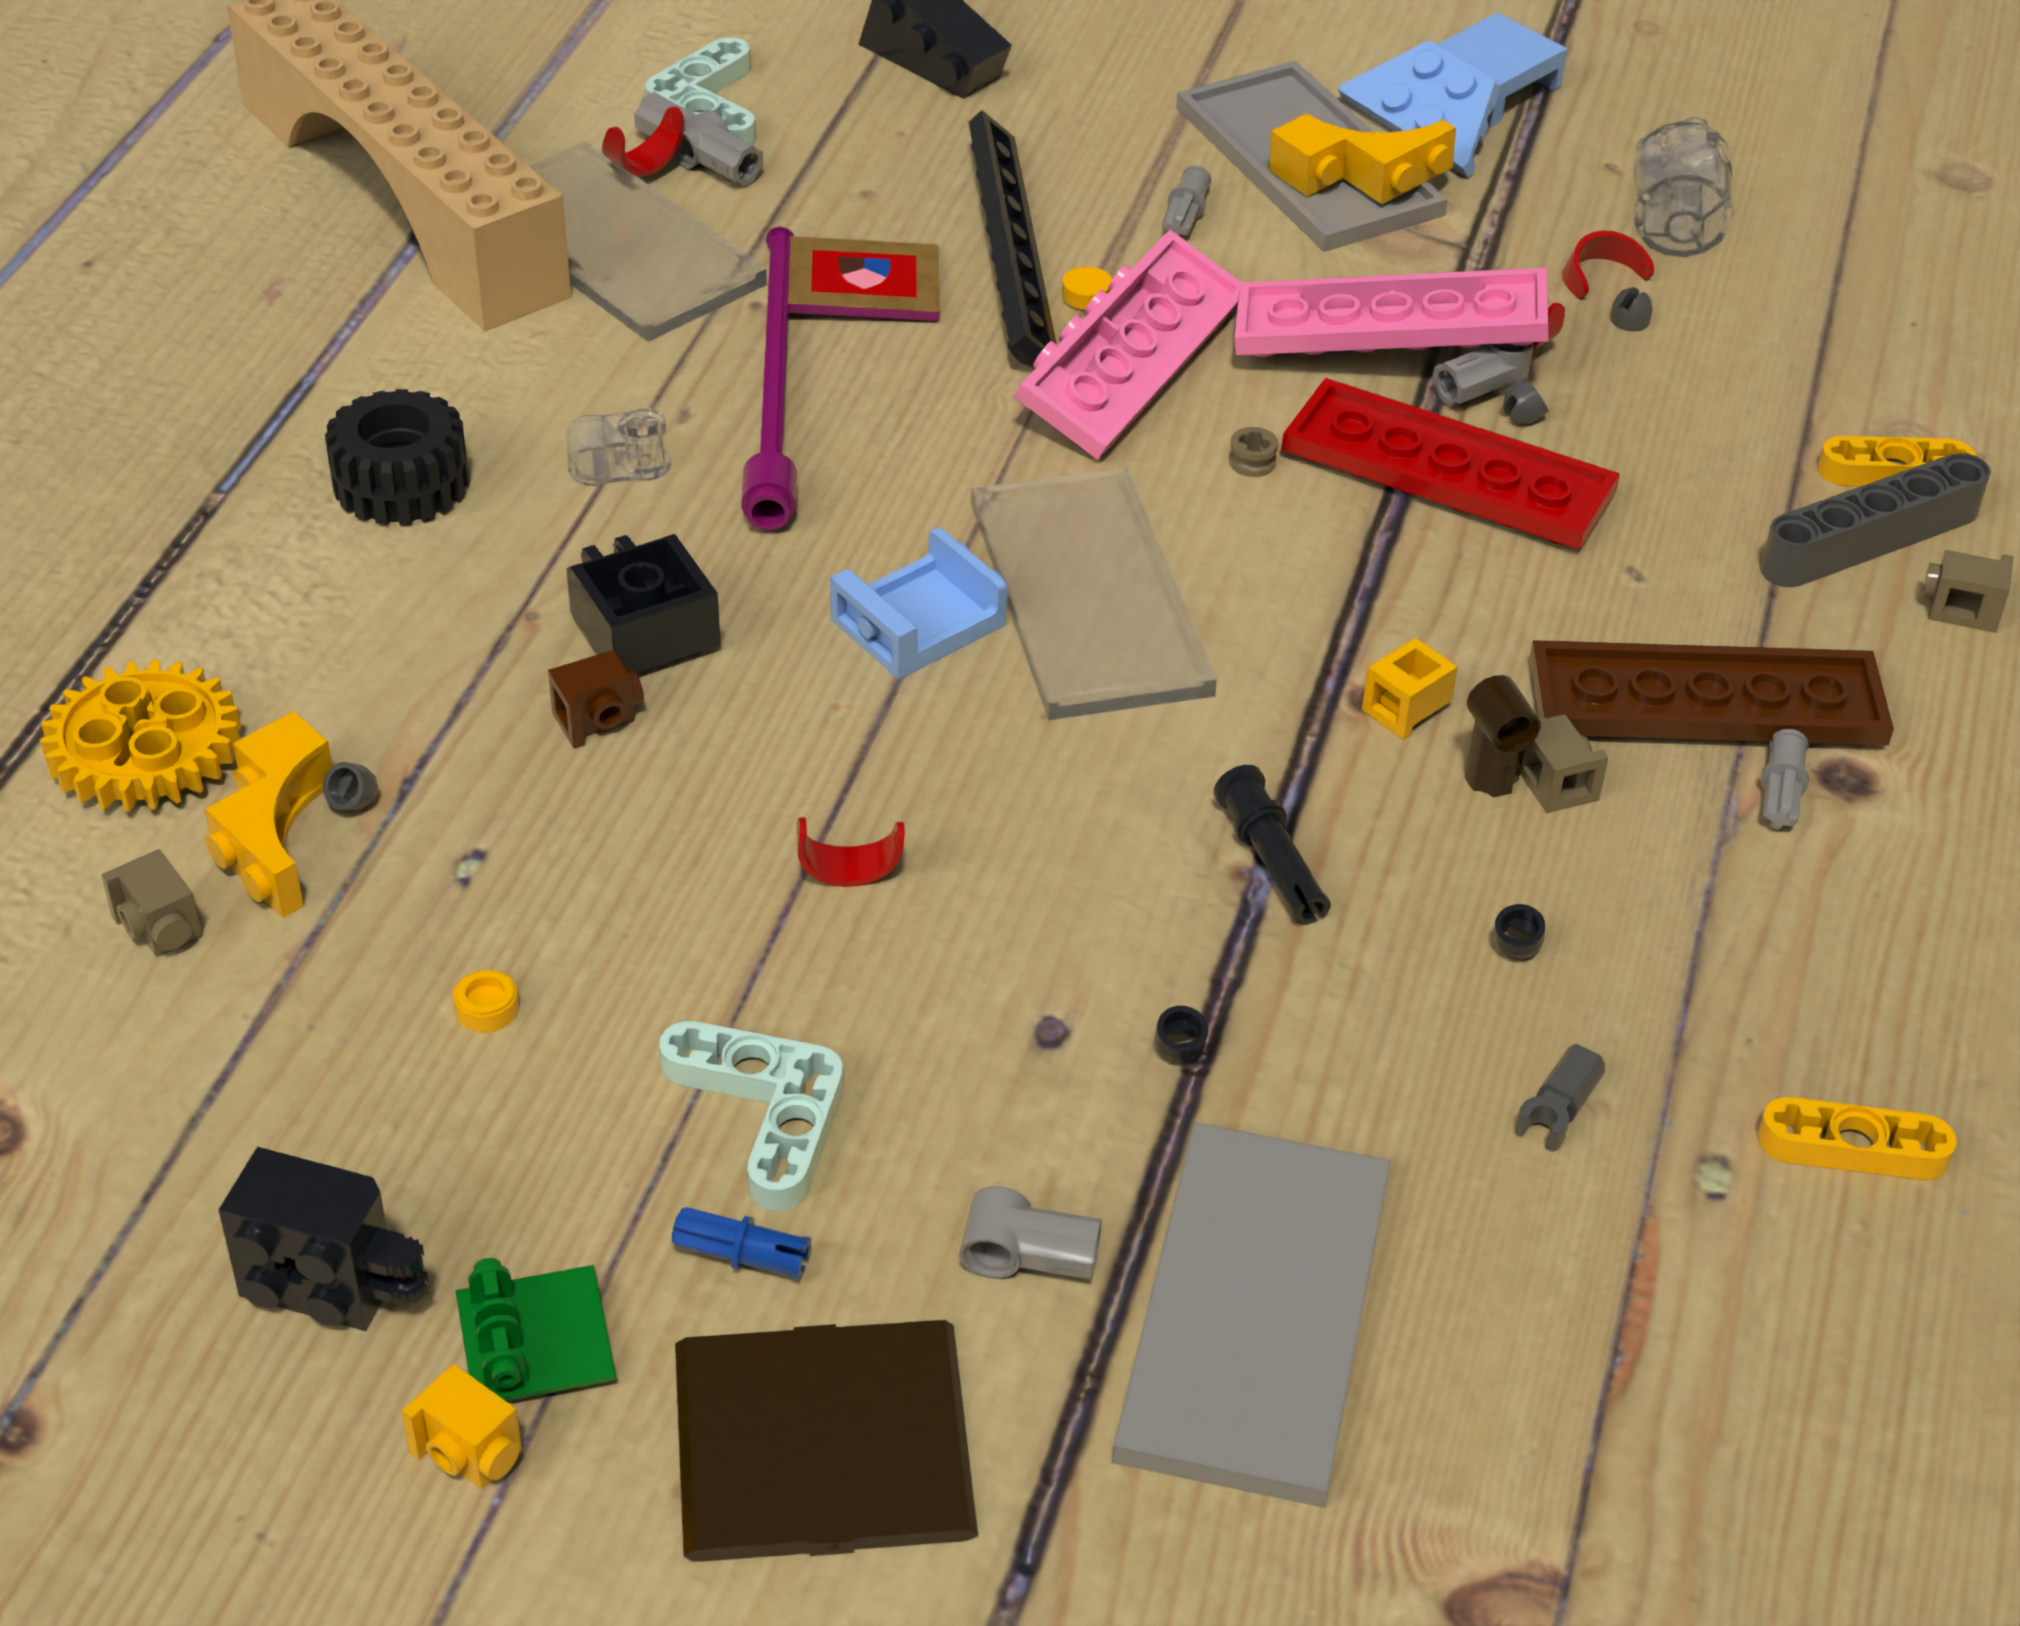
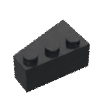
M872 0L858 45L962 99L1000 78L1012 46L963 0Z

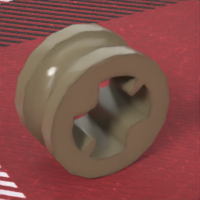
M1260 427L1241 428L1234 432L1231 437L1229 465L1234 471L1247 477H1260L1271 473L1276 467L1278 439L1272 432Z

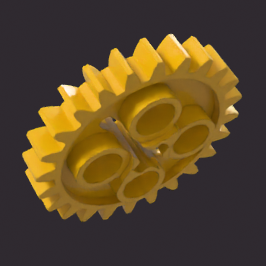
M153 659L147 670H138L134 661H128L125 673L117 674L110 667H105L103 670L105 679L99 682L86 676L81 678L84 691L78 692L65 689L63 696L66 705H50L49 710L52 720L43 721L41 724L44 737L40 739L45 762L47 763L51 779L58 778L61 790L68 792L75 789L78 802L80 803L97 795L99 807L103 810L109 807L116 799L122 800L125 812H130L137 800L144 799L151 810L156 809L159 797L165 795L176 804L180 803V790L185 787L198 793L203 792L201 780L203 776L211 779H220L222 777L220 764H233L235 761L232 748L233 743L240 740L239 730H241L238 708L234 705L231 690H222L221 680L218 677L206 681L204 669L201 667L185 675L183 663L180 661L174 663L167 671L161 670L158 659Z

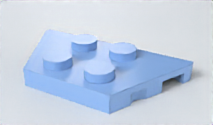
M1430 40L1343 83L1338 88L1344 101L1393 132L1421 128L1442 119L1456 127L1452 169L1466 178L1473 174L1475 164L1472 159L1478 141H1484L1489 126L1487 119L1494 110L1500 93L1495 79Z

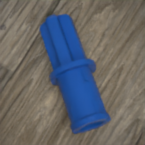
M689 1207L681 1209L675 1219L672 1231V1243L677 1247L731 1261V1268L740 1270L744 1264L790 1276L792 1279L799 1281L802 1279L806 1269L802 1265V1260L808 1261L812 1239L807 1236L800 1237L754 1225V1218L746 1215L742 1221Z

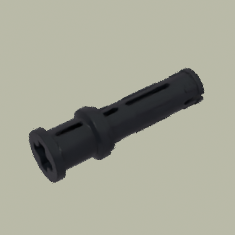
M1245 764L1230 769L1218 779L1214 786L1213 794L1218 804L1225 809H1229L1234 817V831L1239 840L1255 847L1290 907L1295 921L1302 925L1315 923L1318 919L1308 905V902L1310 904L1314 903L1323 917L1328 913L1331 902L1321 890L1285 830L1287 815L1281 803L1270 799L1264 789L1266 780L1260 768Z

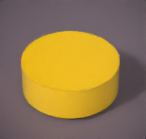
M1083 266L1071 269L1063 276L1062 298L1071 307L1085 310L1099 290L1102 289L1107 294L1110 292L1108 286L1112 278L1107 272L1096 267Z
M481 970L470 973L456 984L453 991L456 1018L462 1026L472 1031L492 1032L502 1029L516 1018L519 1011L517 986L511 977L500 971Z

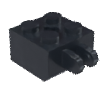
M676 534L638 546L631 541L628 535L614 538V553L606 556L599 552L596 545L582 548L581 557L583 563L566 569L571 614L597 653L601 654L614 650L626 670L634 669L638 673L720 645L718 593Z
M257 1146L218 1209L238 1295L263 1308L279 1307L311 1316L314 1320L324 1325L338 1326L341 1324L367 1331L383 1301L390 1303L397 1301L399 1305L407 1304L409 1306L411 1303L417 1304V1301L428 1295L427 1283L429 1280L427 1271L424 1272L423 1245L419 1244L418 1239H412V1236L405 1238L404 1234L387 1230L381 1192L374 1177Z

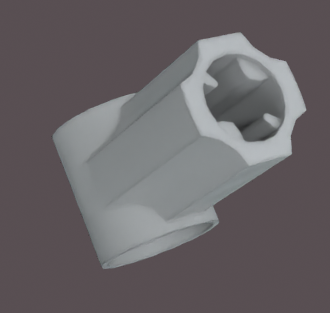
M1511 343L1486 344L1485 347L1435 366L1432 381L1438 390L1439 399L1449 407H1452L1490 391L1495 394L1505 395L1512 386L1522 379L1526 378L1528 380L1534 343L1524 346Z
M990 1186L982 1188L974 1194L959 1252L960 1260L968 1270L987 1278L1000 1279L1009 1277L1017 1272L1020 1267L1092 1280L1098 1256L1102 1219L1032 1208L1025 1196L1006 1187Z

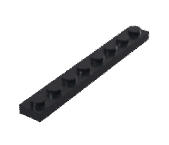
M981 110L969 121L972 139L971 149L975 155L976 176L980 182L981 203L985 209L987 220L986 230L991 241V258L996 268L998 279L996 286L1002 300V317L1007 327L1009 338L1007 346L1020 363L1024 365L1030 363L1033 365L1041 351L1050 341H1053L1055 344L1057 343L1015 137Z

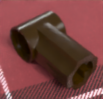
M1494 675L1478 683L1467 698V708L1475 722L1465 779L1473 791L1487 793L1493 798L1512 794L1513 784L1519 781L1524 750L1538 737L1541 730V721L1511 677Z

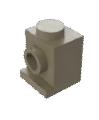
M1945 550L1941 565L1929 563L1922 595L1932 597L1929 619L1996 633L2010 592L2014 556L2002 554L2001 560Z
M1566 714L1540 719L1541 730L1538 737L1524 750L1520 775L1544 811L1550 813L1599 801L1608 763V756L1604 750L1593 752L1588 739L1578 733Z
M160 849L101 874L113 920L117 925L122 923L132 939L141 936L156 957L203 937L193 892Z

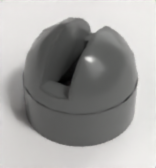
M1635 287L1622 290L1618 293L1612 304L1611 322L1616 327L1626 331L1646 329L1650 324L1653 310L1650 296L1646 292L1639 294V290Z
M1526 378L1512 386L1505 394L1503 411L1510 415V420L1516 424H1530L1549 412L1540 394Z
M340 762L335 764L328 770L323 782L324 796L329 805L344 811H358L370 806L376 798L378 790L375 775L367 767L357 763Z

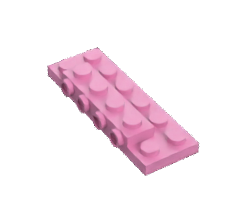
M1170 229L1133 268L1125 264L1117 272L1108 286L1110 290L1108 294L1102 289L1097 292L1083 313L1086 316L1084 319L1078 315L1071 319L1059 336L1058 340L1061 341L1059 345L1050 341L1033 364L1036 369L1021 383L1014 397L1099 460L1238 306L1240 281Z
M1547 268L1240 282L1234 336L1236 355L1268 357L1279 353L1301 352L1308 355H1318L1326 351L1346 350L1367 353L1377 349L1391 348L1423 350L1435 346L1474 348L1482 344L1511 343L1524 346L1534 342L1549 341Z

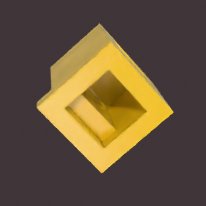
M1415 637L1368 667L1362 710L1404 740L1412 735L1414 725L1452 701L1458 666Z
M454 1363L401 1410L410 1454L420 1460L428 1452L431 1459L444 1472L452 1476L461 1473L481 1489L491 1480L496 1481L505 1476L513 1467L519 1453L522 1451L517 1409Z

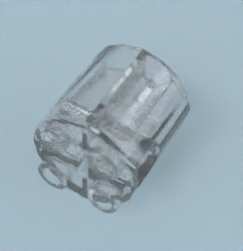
M1691 117L1685 121L1662 125L1642 138L1636 145L1634 161V222L1638 235L1649 248L1666 256L1689 257L1702 254L1720 244L1730 231L1734 216L1732 159L1728 143L1716 130L1709 127L1706 120L1700 117Z

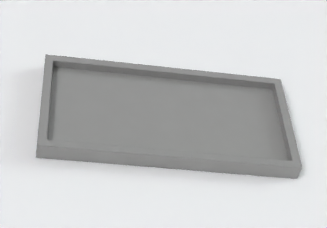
M1296 61L1177 93L1176 109L1323 252L1446 215L1448 199L1428 181L1384 204H1380L1345 179H1341L1307 197L1270 172L1271 131L1306 113L1337 127L1373 132Z
M1194 1122L1113 1446L1112 1463L1325 1508L1391 1160Z

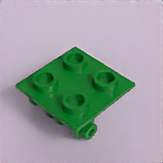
M485 1258L474 1265V1271L468 1278L469 1288L455 1290L468 1373L505 1401L616 1380L594 1265L511 1280L510 1271L502 1266L498 1259Z

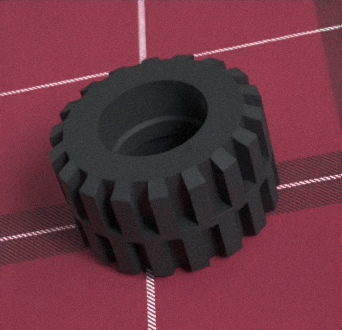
M396 389L392 392L382 390L373 392L371 396H360L352 400V405L342 406L336 411V418L329 420L326 426L325 441L335 498L340 500L342 508L347 512L355 511V517L362 520L375 519L378 524L388 525L390 522H399V525L411 524L413 520L421 519L425 521L433 518L436 512H446L453 507L452 501H459L465 494L464 487H467L469 484V472L463 421L460 420V414L455 407H448V401L441 397L432 398L430 393L420 390L417 392H408V389Z

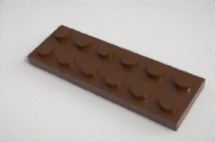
M1533 640L1530 663L1539 720L1566 714L1578 733L1584 736L1770 742L1775 732L1783 729H1793L1803 733L1808 743L1889 745L1894 730L1873 651Z

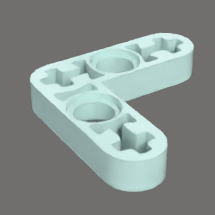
M733 37L715 40L655 74L645 82V96L655 92L696 115L706 110L715 111L725 121L729 133L752 145L755 143L756 127L754 114L715 94L750 72V46L746 41Z
M683 1021L667 1028L660 1037L659 1054L661 1070L669 1081L681 1086L770 1103L748 1160V1192L751 1199L759 1207L769 1211H784L800 1204L808 1193L843 1094V1063L840 1056L832 1049L821 1045L697 1021ZM688 1050H693L689 1057H684ZM722 1054V1064L716 1065L719 1062L718 1055ZM749 1057L762 1059L769 1064L766 1069L755 1074H745L734 1067L737 1062ZM813 1074H820L816 1078L812 1089L813 1097L804 1094V1081H809ZM792 1118H802L814 1125L812 1130L799 1136L788 1135L779 1129L783 1122ZM780 1157L788 1159V1174H783L779 1182L768 1181L773 1180L780 1165Z

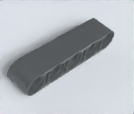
M1950 454L1782 514L1771 523L1760 566L1761 573L1765 579L1773 584L1782 587H1797L1973 522L1979 513L1991 474L1990 467L1984 460L1971 454Z

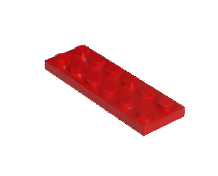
M1328 378L1322 381L1284 431L1281 448L1282 451L1303 457L1308 461L1318 462L1351 473L1356 477L1366 478L1399 489L1406 494L1417 495L1447 505L1454 510L1465 511L1498 522L1505 527L1516 528L1548 539L1553 543L1566 545L1578 550L1585 543L1617 491L1620 473Z

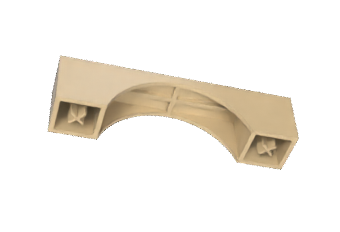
M242 0L227 5L243 106L288 148L346 128L372 157L398 198L419 242L433 284L484 332L571 298L563 195L339 0Z

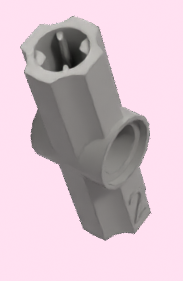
M655 92L642 98L639 108L634 113L635 128L649 136L660 125L667 108L676 106L683 113V136L673 156V159L681 167L689 169L702 164L742 187L755 181L758 171L763 166V151L729 133L725 121L715 111L706 110L696 115Z

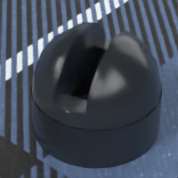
M1514 904L1504 908L1495 920L1494 936L1500 951L1510 958L1519 960L1532 957L1541 948L1545 938V920L1542 914L1532 906L1525 904ZM1507 931L1512 937L1505 935L1504 933Z
M1174 1006L1165 1010L1160 1015L1155 1030V1042L1161 1055L1172 1062L1186 1063L1195 1059L1203 1050L1208 1036L1206 1019L1199 1011L1188 1006ZM1195 1036L1196 1041L1179 1043Z

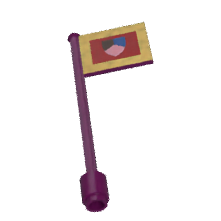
M775 227L767 233L766 244L770 248L761 445L760 453L753 455L744 465L741 497L743 513L753 526L762 530L779 529L788 522L796 509L797 469L792 460L782 454L787 313L939 321L938 244L797 237L786 227Z

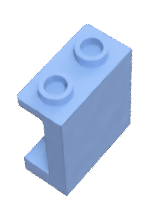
M1498 12L1437 44L1496 80L1500 93L1494 110L1488 116V127H1492L1502 121L1505 98L1508 95L1534 81L1551 90H1555L1562 85L1568 48Z
M941 527L929 531V551L925 557L868 585L849 568L830 577L831 621L898 680L1006 626L1008 588L1005 580L996 570H991L973 555L965 544L956 541Z

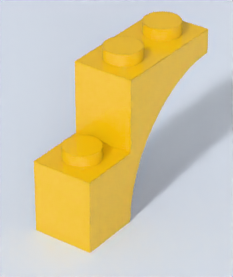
M1306 113L1271 131L1270 172L1307 197L1341 179H1345L1380 204H1384L1453 168L1456 127L1442 119L1421 128L1400 132H1363L1337 127Z
M295 711L233 743L238 768L233 772V777L239 790L204 809L210 835L205 837V844L212 859L222 869L230 867L241 878L246 891L255 901L261 902L264 900L282 918L304 906L296 863L285 851L284 843L291 826L299 814L315 798L323 793L324 778L332 767L328 741Z

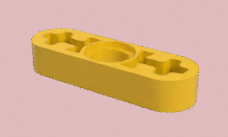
M1834 436L1827 439L1823 444L1818 472L1825 480L1836 485L1863 486L1950 454L1966 453L1976 456V453L1970 445L1952 438ZM1886 459L1898 460L1907 465L1895 464Z
M1780 1097L1769 1102L1765 1107L1757 1133L1758 1142L1763 1151L1781 1162L1918 1180H1933L1944 1175L1948 1170L1957 1145L1956 1134L1950 1125L1930 1114L1798 1097ZM1786 1125L1793 1127L1794 1134L1787 1132ZM1822 1129L1827 1130L1824 1139L1820 1138ZM1847 1129L1861 1131L1871 1138L1873 1145L1868 1147L1853 1146L1847 1143L1839 1132ZM1889 1138L1893 1139L1891 1147H1887ZM1920 1143L1925 1144L1926 1151L1921 1150Z

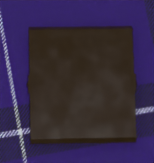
M946 1320L843 1327H836V1324L794 1327V1330L685 1337L675 1343L683 1556L693 1562L797 1554H810V1556L854 1553V1550L963 1542L978 1535L954 1325Z

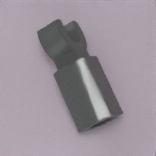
M1578 1044L1568 1047L1540 1087L1537 1097L1528 1099L1521 1106L1516 1132L1524 1135L1531 1124H1546L1551 1128L1547 1147L1552 1150L1560 1147L1565 1140L1569 1121L1575 1118L1605 1073V1063L1601 1055Z

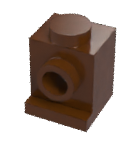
M614 650L548 670L552 713L573 749L585 746L584 737L634 722V705L644 702L643 688L634 669L626 670Z

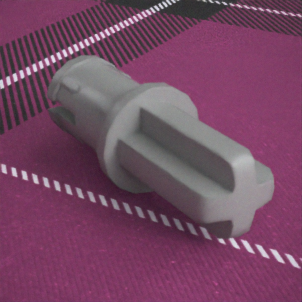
M1189 166L1182 173L1183 176L1179 185L1170 192L1167 199L1168 210L1162 222L1164 229L1168 231L1171 229L1177 235L1187 236L1194 221L1204 212L1206 203L1204 197L1210 188L1209 184H1211L1212 179L1209 172L1201 166Z
M1783 729L1774 733L1769 744V764L1762 770L1760 779L1765 790L1762 815L1769 819V827L1779 830L1783 825L1792 827L1797 823L1801 795L1807 790L1809 784L1808 772L1804 768L1806 751L1809 745L1808 740L1803 733L1793 729Z

